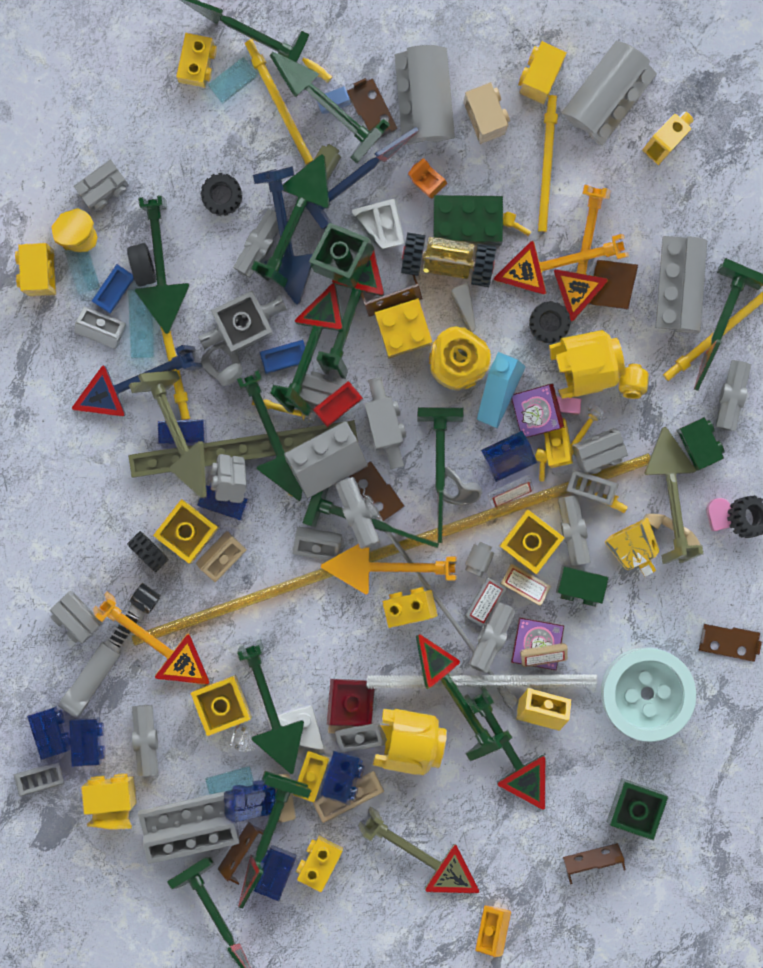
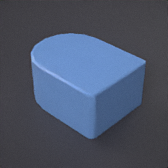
M345 86L325 93L340 108L351 105ZM317 101L322 114L330 113Z

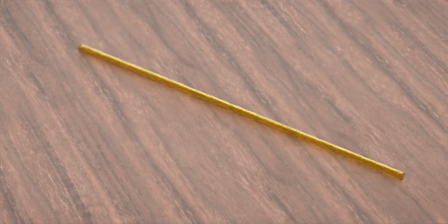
M647 453L590 475L608 480L647 466L650 455ZM583 477L578 478L576 490L580 489ZM588 479L586 487L591 485L592 480ZM570 481L443 525L442 538L568 494L570 492H567ZM437 528L415 536L430 541L438 540ZM409 538L398 541L404 551L424 544ZM392 543L369 551V561L375 562L400 552ZM321 568L146 631L155 638H160L333 577L334 575ZM135 634L131 635L134 646L146 643Z

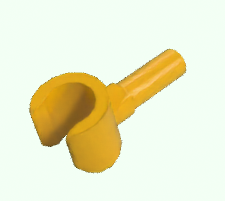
M511 212L503 214L504 226L515 228L527 236L530 235V230L515 222L516 214Z
M537 448L534 460L541 462L539 481H545V467L548 460L547 451Z

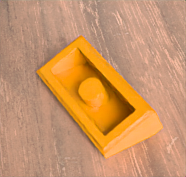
M484 905L475 951L493 957L503 955L511 916L510 910Z

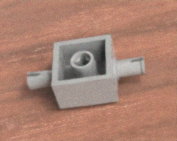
M250 291L211 310L218 324L217 328L198 336L204 350L222 340L223 342L226 341L233 355L272 336L273 331L268 323V318L287 310L281 297L263 306L262 304L259 305L253 291ZM240 318H243L244 321L248 320L246 327L236 326L239 324Z
M382 377L370 379L368 383L373 400L364 404L376 450H386L390 470L403 467L404 464L399 446L403 444L402 438H406L403 423L398 424L397 416H400L398 402L393 401L392 396L386 397Z

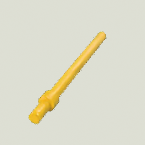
M250 39L244 43L252 58L250 61L254 69L259 71L305 164L308 165L313 161V158L265 65L267 62L263 54L259 53L254 41Z
M548 95L547 113H544L546 129L538 232H547L555 124L558 121L556 95Z
M763 291L729 319L723 336L763 303ZM713 333L687 355L679 357L675 361L676 364L667 370L663 377L670 381L680 371L684 372L691 366L690 363L711 346Z
M161 328L169 362L176 356L171 330L169 334H166ZM175 369L172 371H177L180 379L174 384L175 394L173 396L175 404H178L181 421L190 419L187 401L189 400L187 392H184L180 370Z

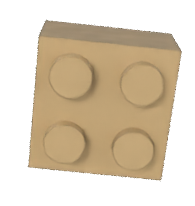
M491 82L465 92L463 101L479 144L505 135L508 122H510L506 109L502 110L500 106L501 95L497 87L493 88Z

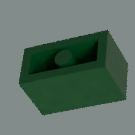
M703 417L677 429L696 471L724 459L723 453H725L721 442L716 441L713 435L715 429L710 420L706 421V418Z
M562 566L556 593L561 594V599L574 601V597L583 599L582 604L596 607L597 603L603 604L609 577Z

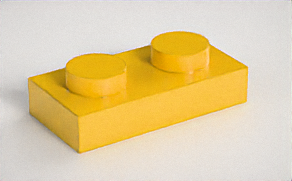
M562 418L565 428L544 433L548 466L550 468L573 463L568 425L565 418Z
M311 751L307 752L297 781L308 784L311 793L308 799L293 794L294 796L315 802L329 761L328 757Z

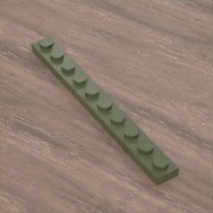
M355 420L347 421L358 441ZM343 422L333 423L328 428L326 425H319L276 433L286 453ZM267 434L203 443L205 467L211 466L212 462L216 463L219 454L230 455L231 458L233 456L244 457L245 460L276 456ZM178 448L128 455L131 477L172 472L170 471V466L181 457Z

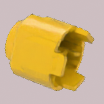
M457 326L441 332L433 342L432 351L429 353L432 376L440 385L451 390H463L475 386L485 376L491 361L490 349L486 342L466 328ZM458 350L465 351L467 357L460 354Z
M603 330L561 338L559 343L549 345L550 359L557 360L559 372H564L568 388L558 390L562 399L602 392L606 388L616 386L619 382V377L625 376V363L618 338L611 339L610 335Z
M396 708L394 710L383 709L382 723L389 726L381 725L387 741L385 743L384 755L376 754L373 765L383 769L414 775H425L430 771L431 767L440 768L446 743V729L439 728V721L436 716Z

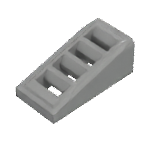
M467 282L452 289L451 296L467 330L474 332L476 325L470 288Z
M573 469L567 492L612 506L619 484ZM581 476L583 480L580 489L576 490L578 478ZM588 479H590L592 482L588 493L584 492ZM597 482H599L601 485L597 496H595L593 493ZM606 485H609L610 488L606 499L602 498Z
M59 761L13 774L19 797L65 784ZM51 768L54 769L57 780L55 782H52L49 771ZM41 771L45 772L48 784L43 785ZM35 773L36 779L38 782L37 787H34L31 774ZM24 776H26L29 785L27 790H25L22 780Z

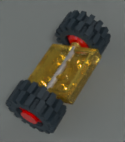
M407 232L402 255L401 273L419 276L423 258V261H425L423 272L468 279L470 268H472L471 285L490 286L495 263V246L478 244L474 261L472 259L474 244L429 237L427 251H424L423 254L426 235Z

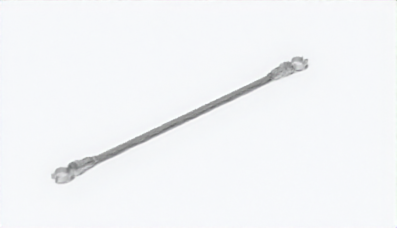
M364 495L363 499H365L369 506L372 518L382 521V517L375 507L372 498ZM385 532L407 563H413L393 534ZM415 572L425 588L431 590L432 588L422 574ZM432 589L434 600L474 653L475 647ZM489 668V670H488L487 673H488L490 676H491V675L494 676V673H493V672L491 671V669ZM499 685L497 690L502 696L504 704L509 708H513L515 705L518 706L516 696L506 686L504 688L502 685L501 688ZM513 708V710H512V715H513L514 718H516V717L514 716V708Z

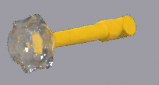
M267 399L263 400L266 409H273L302 417L306 427L316 422L317 414L313 410L314 405H310L309 416H305L300 410L294 409L293 413H289L281 404L273 403Z
M594 404L592 407L587 406L589 419L570 444L572 456L574 454L572 445L581 442L593 421L605 419L603 416L605 411Z

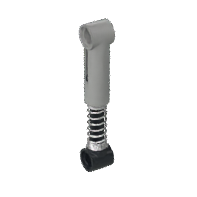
M141 583L129 601L131 605L128 608L129 611L125 612V616L138 624V621L142 620L145 614H149L153 610L161 595L144 583ZM118 623L119 626L117 628L115 627L114 633H111L112 636L107 638V641L101 642L72 687L69 688L58 704L60 708L76 719L82 714L91 697L120 657L121 653L119 651L121 646H124V641H128L127 637L131 635V631Z

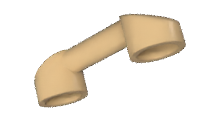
M645 514L644 518H648L651 527L658 530L660 525L663 524L673 530L672 519L666 515ZM684 527L688 546L701 545L695 534Z

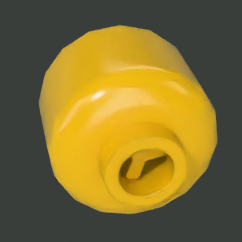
M629 364L628 367H625V376L619 377V391L628 399L641 398L648 391L649 373L639 364Z

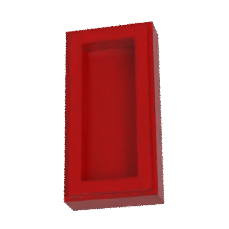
M347 381L313 410L328 428L363 400V398L350 381Z

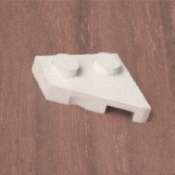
M395 199L352 210V213L383 250L405 245Z
M312 705L278 715L282 726L304 720L300 746L324 749Z

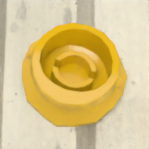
M79 208L61 213L51 226L55 243L63 246V249L66 251L88 252L94 248L98 237L93 228L94 222L91 216Z
M130 810L92 814V819L87 823V827L132 829L129 820Z

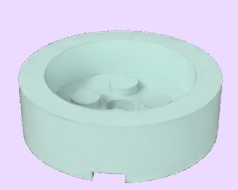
M652 647L632 649L618 656L606 670L601 684L602 706L613 725L627 736L641 741H660L675 735L687 724L696 704V687L688 668L674 655ZM644 687H650L653 690V697L648 700L641 697V690Z

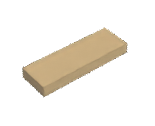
M372 771L315 800L313 805L324 823L383 793L384 789L376 773Z

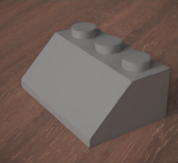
M347 421L285 453V460L307 499L368 467L359 443Z

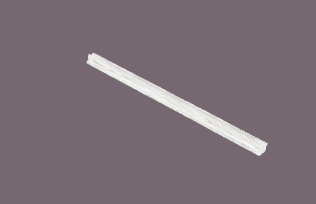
M596 674L450 676L457 688L459 686L460 688L462 686L463 688L465 686L466 688L467 686L469 688L470 686L472 688L473 686L475 688L476 686L478 688L479 686L480 688L482 686L483 688L485 686L486 688L488 686L489 688L490 686L492 688L495 686L496 688V685L498 688L499 685L501 688L502 685L504 688L505 685L506 688L508 685L509 688L511 685L512 688L513 686L515 688L518 686L519 688V685L521 688L522 685L524 688L525 685L527 688L528 685L529 688L531 685L532 688L534 685L535 688L536 686L539 688V685L541 688L542 685L544 688L545 685L547 688L548 685L550 688L551 685L552 688L554 685L555 688L557 685L558 688L559 685L561 688L562 685L564 688L565 685L567 688L568 685L569 687L571 685L572 687L574 685L575 687L577 685L578 687L579 685L581 687L582 685L584 687L585 685L587 687L588 685L589 687L591 685L592 687L594 685L597 687ZM368 675L367 677L368 689L370 687L371 689L373 687L381 688V686L382 688L384 686L385 688L387 686L388 688L390 686L391 688L393 686L394 688L396 686L397 688H404V686L405 688L407 686L408 688L410 686L411 688L413 686L414 688L416 686L417 688L419 686L424 688L425 686L423 676L414 675V677L412 675L411 677L409 675L408 677L407 675L405 677L404 675H391V677L389 675L388 677L386 675L385 677L383 675L382 677L381 675L379 677L378 675H371V677ZM439 680L436 684L433 685L434 688H436V686L437 688L439 686L440 688L442 686L443 688L445 687L441 680Z

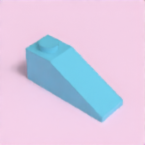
M500 352L497 353L488 373L477 416L478 421L498 429L526 368L519 360Z

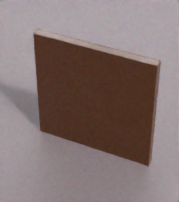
M597 260L593 276L607 278L608 282L591 300L589 305L628 310L638 265Z

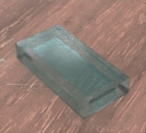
M242 57L211 81L208 86L223 104L258 77V75L247 60Z
M65 250L64 252L78 294L81 295L101 288L90 252Z
M250 765L205 778L209 795L229 791L231 796L256 788Z

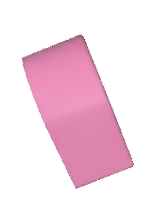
M557 397L561 413L580 414V398L562 399Z
M716 498L707 505L706 512L711 531L730 527L731 521H728L727 517H730L728 509L732 508L726 499Z

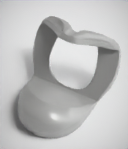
M220 342L212 346L201 358L205 371L217 379L223 386L235 382L243 372L238 353L232 355L226 342ZM220 348L232 359V365L222 372L216 371L209 359L211 353Z
M449 466L445 467V479L448 476L454 480L459 490L456 496H451L444 490L443 500L454 505H469L480 499L482 488L478 483L470 482L463 484L459 476Z

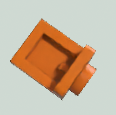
M424 158L413 165L408 172L414 185L430 199H433L434 195H437L448 184L439 173L430 167Z

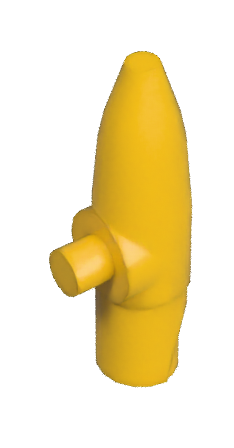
M302 59L309 69L319 74L318 77H321L327 83L331 81L332 76L325 69L309 59Z
M603 494L602 498L606 499L607 495ZM615 495L612 506H608L625 513L628 506L617 500L619 496Z

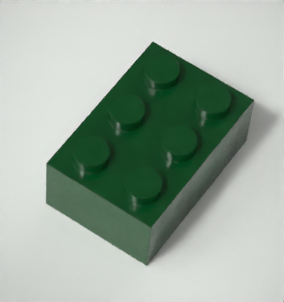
M434 195L433 245H502L503 196Z

